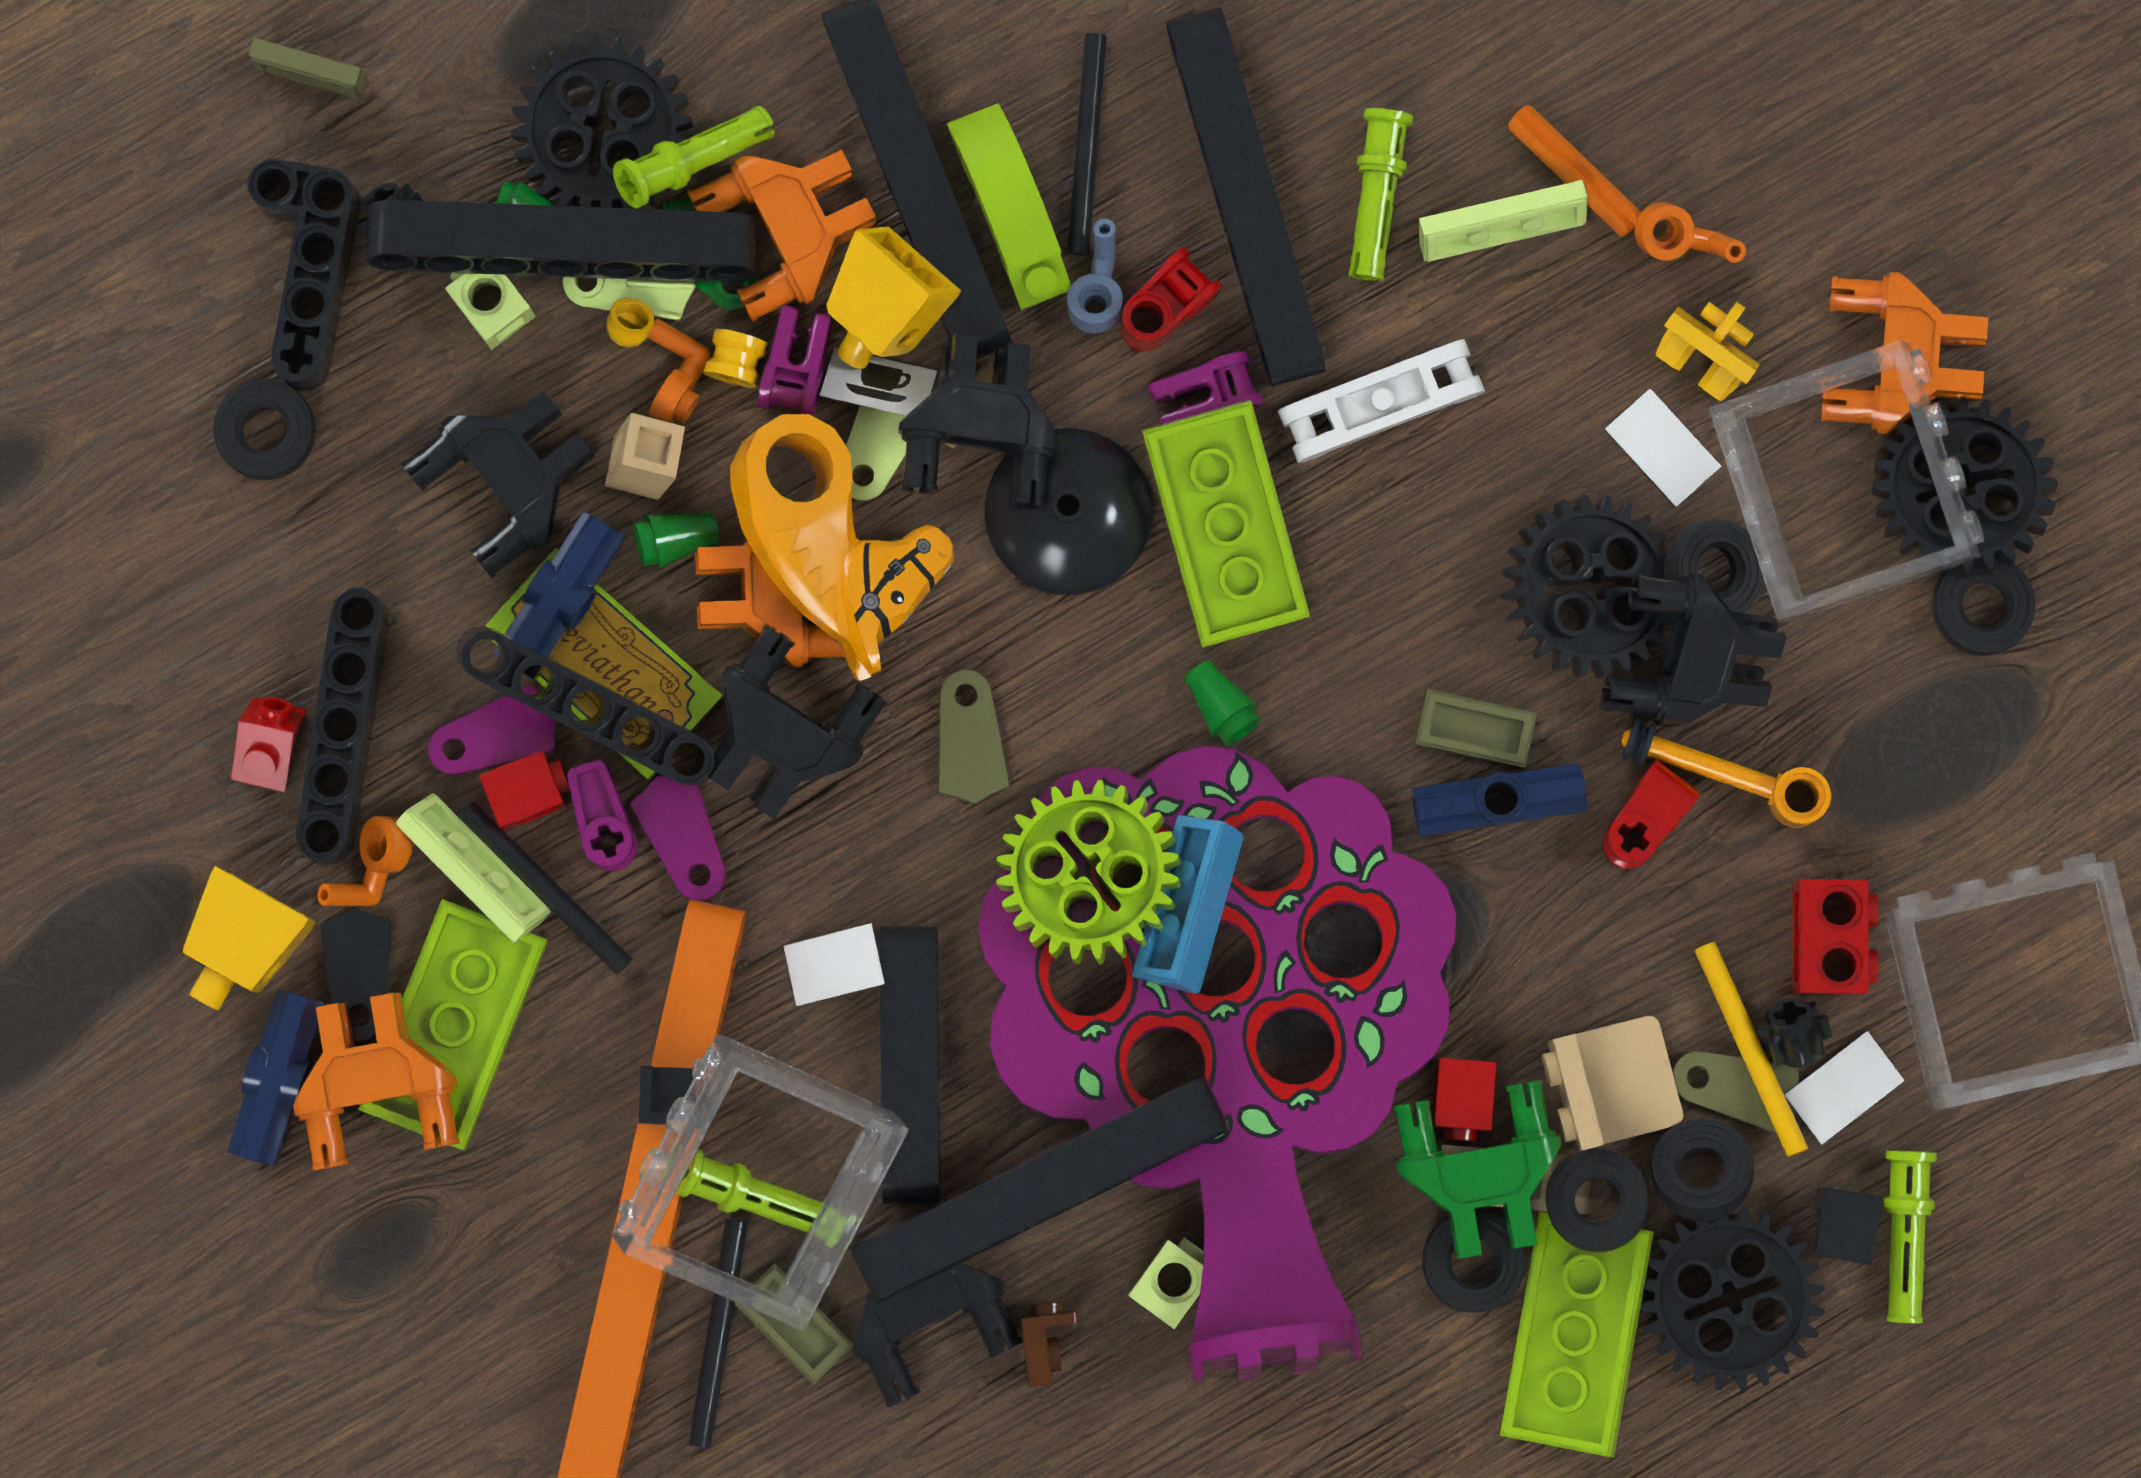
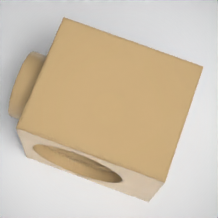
M630 413L614 435L605 486L659 500L676 479L685 427Z

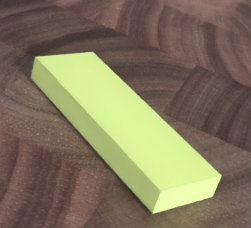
M1583 180L1419 218V244L1424 261L1430 262L1584 225L1587 217V193Z
M432 793L407 809L396 821L395 824L513 943L539 926L551 913L549 908L436 794Z

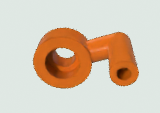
M1657 202L1649 205L1640 213L1635 223L1634 234L1639 248L1644 253L1659 260L1670 261L1684 255L1688 249L1711 253L1733 263L1741 261L1746 254L1745 245L1741 241L1716 231L1694 227L1693 220L1688 212L1668 202ZM1665 220L1667 223L1665 235L1655 239L1653 235L1654 226L1657 222Z
M657 318L647 338L685 360L679 369H674L661 386L650 407L648 417L673 424L677 420L684 424L699 401L700 395L693 390L704 371L706 361L712 358V354L707 346Z
M374 816L365 823L359 842L360 855L366 866L362 884L323 883L318 889V901L322 906L371 907L380 902L388 874L401 871L408 863L414 849V842L395 824L400 817Z

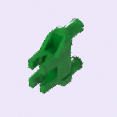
M1542 1080L1525 1083L1529 1107L1526 1105L1523 1083L1506 1086L1516 1137L1511 1138L1512 1144L1445 1156L1443 1150H1437L1430 1112V1100L1413 1103L1417 1127L1413 1124L1410 1103L1393 1106L1397 1116L1404 1157L1398 1158L1399 1164H1396L1397 1173L1448 1213L1456 1258L1482 1255L1474 1208L1501 1203L1503 1204L1511 1249L1537 1245L1529 1199L1562 1145L1561 1137L1556 1135V1130L1550 1131L1542 1091Z

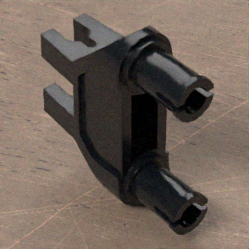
M963 334L953 335L952 341L946 340L943 343L938 388L899 422L898 433L901 435V439L907 442L901 489L912 493L914 492V487H918L917 494L937 493L940 445L947 443L1009 453V456L1014 458L1012 491L1009 505L1019 509L1021 504L1024 503V510L1045 509L1047 464L1058 453V438L1048 417L1028 390L1030 345L1008 342L1005 344V349H997L994 357L992 383L975 381L978 337Z
M542 391L508 418L467 415L448 416L440 422L442 425L438 428L441 433L408 460L400 463L419 488L424 491L428 485L460 460H463L464 463L470 460L511 513L507 515L510 521L477 547L469 550L491 578L495 577L497 572L529 547H532L533 550L539 547L542 550L549 544L561 484L596 457L578 433L542 461L529 446L528 442L562 415L545 391Z
M1635 574L1631 583L1638 586V589L1629 588V608L1632 611L1642 610L1676 615L1660 676L1655 678L1653 682L1608 675L1604 684L1605 686H1610V689L1602 688V709L1607 712L1618 711L1649 715L1650 720L1657 724V726L1676 727L1694 721L1724 703L1767 707L1772 685L1769 681H1762L1765 673L1763 668L1735 662L1738 654L1781 658L1786 636L1782 632H1776L1779 624L1776 618L1732 611L1703 575L1689 574L1683 577L1681 581Z
M765 623L762 627L763 630L739 665L733 663L732 666H727L722 673L723 695L729 731L714 753V765L709 778L729 791L754 753L771 763V765L749 798L755 802V808L775 819L800 782L836 773L855 765L863 755L861 751L863 746L860 742L888 702L876 692L872 691L871 693L868 691L869 688L865 685L858 683L855 691L832 724L826 722L823 725L769 691L771 687L767 683L790 648H793L796 643L781 631L778 633L776 628Z
M869 1238V1239H867V1240H865V1241H863V1242H861V1243H859V1244H857V1245L851 1247V1250H853V1249L856 1248L857 1246H859V1245H861V1244L867 1242L868 1240H870V1239H872V1238ZM961 1263L879 1303H875L869 1291L852 1353L855 1359H860L861 1363L867 1361L886 1401L887 1408L902 1401L893 1383V1378L897 1379L906 1399L921 1392L919 1387L916 1386L898 1348V1345L902 1344L900 1338L960 1309L964 1313L970 1312L987 1347L990 1358L1004 1352L995 1332L997 1328L1000 1329L1009 1349L1023 1343L1000 1297L1005 1294L1003 1288L1006 1287L1002 1279Z

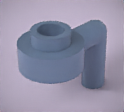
M1100 219L1094 224V255L1090 274L1078 278L1071 285L1067 294V311L1071 322L1078 329L1093 334L1103 333L1112 329L1120 321L1123 313V294L1120 286L1112 279L1116 258V227L1109 219ZM1094 303L1100 304L1105 308L1103 312L1097 314L1089 313L1085 309Z

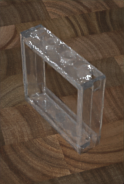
M1898 340L1709 407L1778 621L1791 622L1981 557L1977 547L1978 543L1984 542L1981 525L1974 510L1965 511L1959 490L1966 488L1961 465L1956 456L1948 458L1941 438L1949 434L1947 422L1939 403L1930 404L1923 383L1931 380L1930 371L1920 349L1913 351L1910 343ZM1896 367L1954 546L1804 597L1746 419Z
M2094 853L2061 860L2064 871L2047 875L2041 874L2039 865L2007 872V884L1987 888L1985 878L1951 885L1954 896L1934 901L1931 899L1930 890L1898 897L1899 909L1884 913L1932 1111L2141 1064V969L2113 859L2096 863ZM2095 881L2134 1041L1952 1082L1914 923Z
M717 1033L703 1059L696 1058L692 1070L694 1079L685 1097H679L671 1106L666 1119L667 1131L658 1149H651L643 1160L639 1173L641 1182L632 1199L625 1200L619 1207L618 1211L622 1216L614 1229L615 1232L612 1237L625 1255L805 1331L902 1145L909 1128L894 1112ZM738 1071L862 1126L852 1149L776 1294L651 1241Z

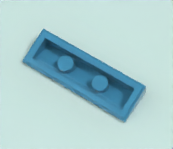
M1177 815L1172 833L1176 842L1168 848L1167 852L1177 853L1181 859V864L1166 870V872L1179 878L1181 888L1164 890V894L1173 900L1175 908L1174 910L1158 908L1155 912L1164 926L1162 930L1146 925L1144 936L1147 945L1144 947L1140 945L1132 976L1184 992L1198 994L1202 987L1242 846L1243 834L1226 822Z

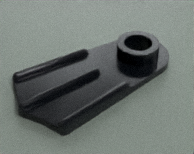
M353 907L338 917L322 922L320 929L331 1004L347 1003L349 1017L351 1012L358 1006H365L369 1009L370 1019L364 1026L357 1027L351 1022L354 1041L362 1042L376 1036L370 997L387 994L391 920Z

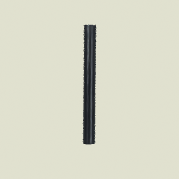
M1086 33L1084 37L1067 249L1068 254L1076 256H1088L1090 253L1107 36L1101 33Z
M474 801L459 814L458 817L615 974H620L632 962L633 959L505 831L500 829Z
M726 1219L688 1445L711 1448L748 1222Z

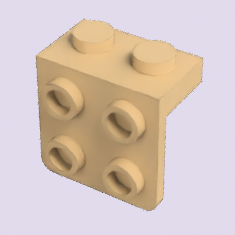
M1645 1016L1547 1041L1549 1052L1542 1054L1546 1077L1550 1087H1559L1564 1108L1556 1109L1557 1119L1564 1142L1573 1141L1575 1151H1582L1602 1146L1606 1143L1673 1127L1683 1120V1110L1659 1021L1655 1017Z

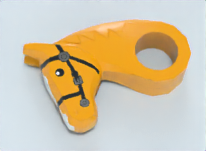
M781 414L746 438L741 443L731 463V491L741 529L764 570L775 585L805 617L840 642L846 662L854 678L857 681H862L870 678L871 674L881 671L878 644L909 618L925 596L949 570L954 562V546L948 535L938 527L928 524L912 530L899 540L857 539L852 518L853 476L850 451L835 428L812 415ZM775 446L790 447L802 453L811 463L816 474V491L812 501L794 502L781 496L771 485L766 473V457L770 448Z

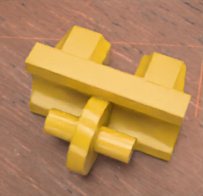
M1708 302L1700 316L1717 327L1715 332L1678 306L1664 325L1668 330L1664 334L1655 354L1678 371L1681 370L1695 349L1713 360L1714 362L1698 385L1719 401H1723L1733 392L1741 381L1747 384L1760 365L1724 339L1728 335L1745 347L1754 335L1753 332L1737 322L1745 310V307L1738 302L1734 304L1728 314Z

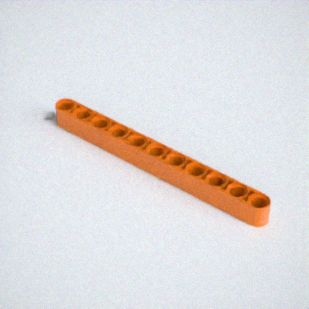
M690 899L683 921L651 1066L704 1069V1107L742 939L746 911ZM637 1124L557 1478H620L683 1197L674 1194V1178L684 1153L691 1146L695 1147L699 1126Z

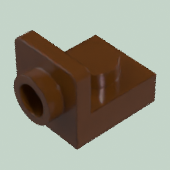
M1064 1301L1030 1305L1032 1316L1020 1318L1029 1387L1052 1385L1051 1372L1062 1371L1058 1338H1046L1045 1327L1079 1323L1078 1311L1066 1312Z

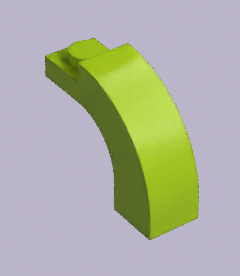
M999 103L947 123L963 171L985 215L1020 309H1026L1068 292L1071 283L1060 255L1062 252L1022 150Z

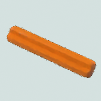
M1526 105L1522 107L1510 119L1508 124L1509 130L1565 184L1583 180L1587 193V205L1619 236L1624 237L1635 228L1636 220L1641 211L1532 106Z

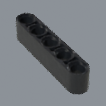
M350 588L341 592L334 600L331 609L296 830V841L300 851L308 858L325 865L337 864L345 860L352 852L355 843L389 626V612L385 604L371 591L363 588ZM359 602L371 603L374 609L372 622L361 630L349 628L347 623L349 609ZM350 657L362 658L365 664L363 678L354 685L341 684L338 678L340 665ZM342 712L353 713L357 726L354 734L345 741L333 740L330 734L332 719ZM332 768H343L348 776L346 789L338 796H325L321 789L323 775ZM324 823H333L339 832L338 843L331 851L318 853L312 844L313 833L318 826Z
M486 626L473 627L466 631L459 639L456 648L457 660L461 667L474 679L677 783L684 785L698 784L705 780L712 772L714 753L709 743L693 731L493 628ZM481 639L495 640L499 647L497 661L488 668L480 669L474 667L470 661V651L473 645ZM533 665L545 666L549 672L548 686L538 694L524 693L520 681L524 671ZM584 691L595 692L600 704L597 713L588 720L575 719L571 711L573 699ZM634 717L646 718L649 724L648 737L639 745H626L622 740L621 733L624 724ZM683 743L695 744L698 748L699 757L694 767L687 771L675 770L672 765L674 750Z
M881 926L880 964L885 983L880 985L883 1204H940L937 926Z

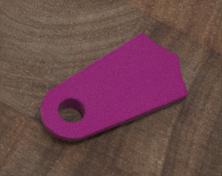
M533 685L522 688L524 693L538 694ZM505 696L437 729L429 740L428 755L432 764L439 771L448 775H459L513 762L541 750L545 753L553 752L556 749V720L509 696ZM458 740L464 744L465 752L461 758L450 760L444 756V746L449 741Z
M656 776L647 788L631 801L630 806L677 889L689 899L708 900L722 889L725 882V868L698 784L684 785L665 776ZM697 866H706L710 870V879L702 886H696L690 880L691 871Z

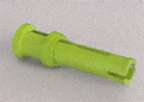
M757 105L735 118L677 144L672 141H662L653 147L651 153L634 161L623 159L615 163L613 176L616 187L624 201L632 208L638 209L646 205L649 197L668 188L677 191L685 187L687 182L690 181L692 174L740 153L749 147L772 139L775 130L769 128L764 131L763 129L774 125L766 109Z
M1368 108L1364 110L1363 119L1368 122L1364 154L1357 157L1356 164L1359 167L1358 171L1363 173L1348 276L1366 281H1384L1385 258L1393 214L1394 194L1397 178L1403 177V173L1407 169V162L1402 160L1406 129L1413 125L1414 116L1398 110Z
M693 1146L684 1153L675 1174L673 1191L676 1195L685 1198L689 1194H693L717 1203L718 1210L726 1213L736 1212L740 1208L780 1224L821 1237L830 1243H834L838 1239L845 1223L846 1211L843 1208L828 1205L792 1190L751 1177V1172L745 1165L735 1162L729 1166L704 1157L703 1150Z
M1885 1150V1159L1891 1162L1890 1192L1888 1197L1883 1198V1207H1886V1213H1891L1889 1304L1886 1321L1923 1323L1922 1299L1925 1269L1926 1215H1932V1210H1935V1201L1930 1198L1931 1164L1937 1161V1153ZM1909 1166L1913 1169L1912 1193L1907 1191ZM1906 1215H1911L1910 1232L1906 1231ZM1905 1242L1910 1243L1908 1291H1904Z

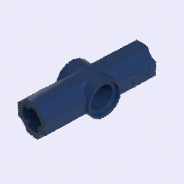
M583 511L552 561L547 560L532 579L522 599L524 606L514 622L509 626L505 635L551 658L567 631L572 632L576 629L588 612L597 594L596 585L610 567V563L622 548L626 538L609 525ZM499 647L493 653L496 657L499 656ZM533 665L527 668L523 674L536 681L545 666Z
M1580 763L1509 774L1495 773L1483 778L1411 789L1414 818L1419 837L1483 827H1503L1510 823L1587 812V794ZM1500 785L1512 793L1514 806L1510 813L1497 815L1486 807L1484 796L1488 787Z
M277 989L261 1044L255 1046L245 1070L241 1091L245 1096L235 1122L232 1139L229 1142L228 1153L277 1166L293 1114L294 1102L312 1071V1061L309 1058L319 1029L316 1007L325 1006L326 1002Z

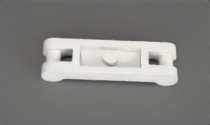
M1465 339L1451 342L1280 409L1278 413L1283 426H1290L1296 441V445L1292 449L1297 462L1304 463L1340 447L1484 393L1485 389L1479 375L1473 376L1466 359L1471 354ZM1446 367L1452 384L1439 389L1432 371ZM1325 412L1332 430L1317 436L1310 418Z

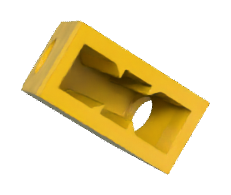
M889 226L857 229L855 231L827 302L828 314L848 331L837 349V354L845 363L859 369L866 368L873 354L879 357L903 355L912 351L961 292L956 285Z
M215 866L208 879L183 947L184 954L205 965L189 995L219 1011L234 983L252 992L259 993L311 932L316 921L226 870Z

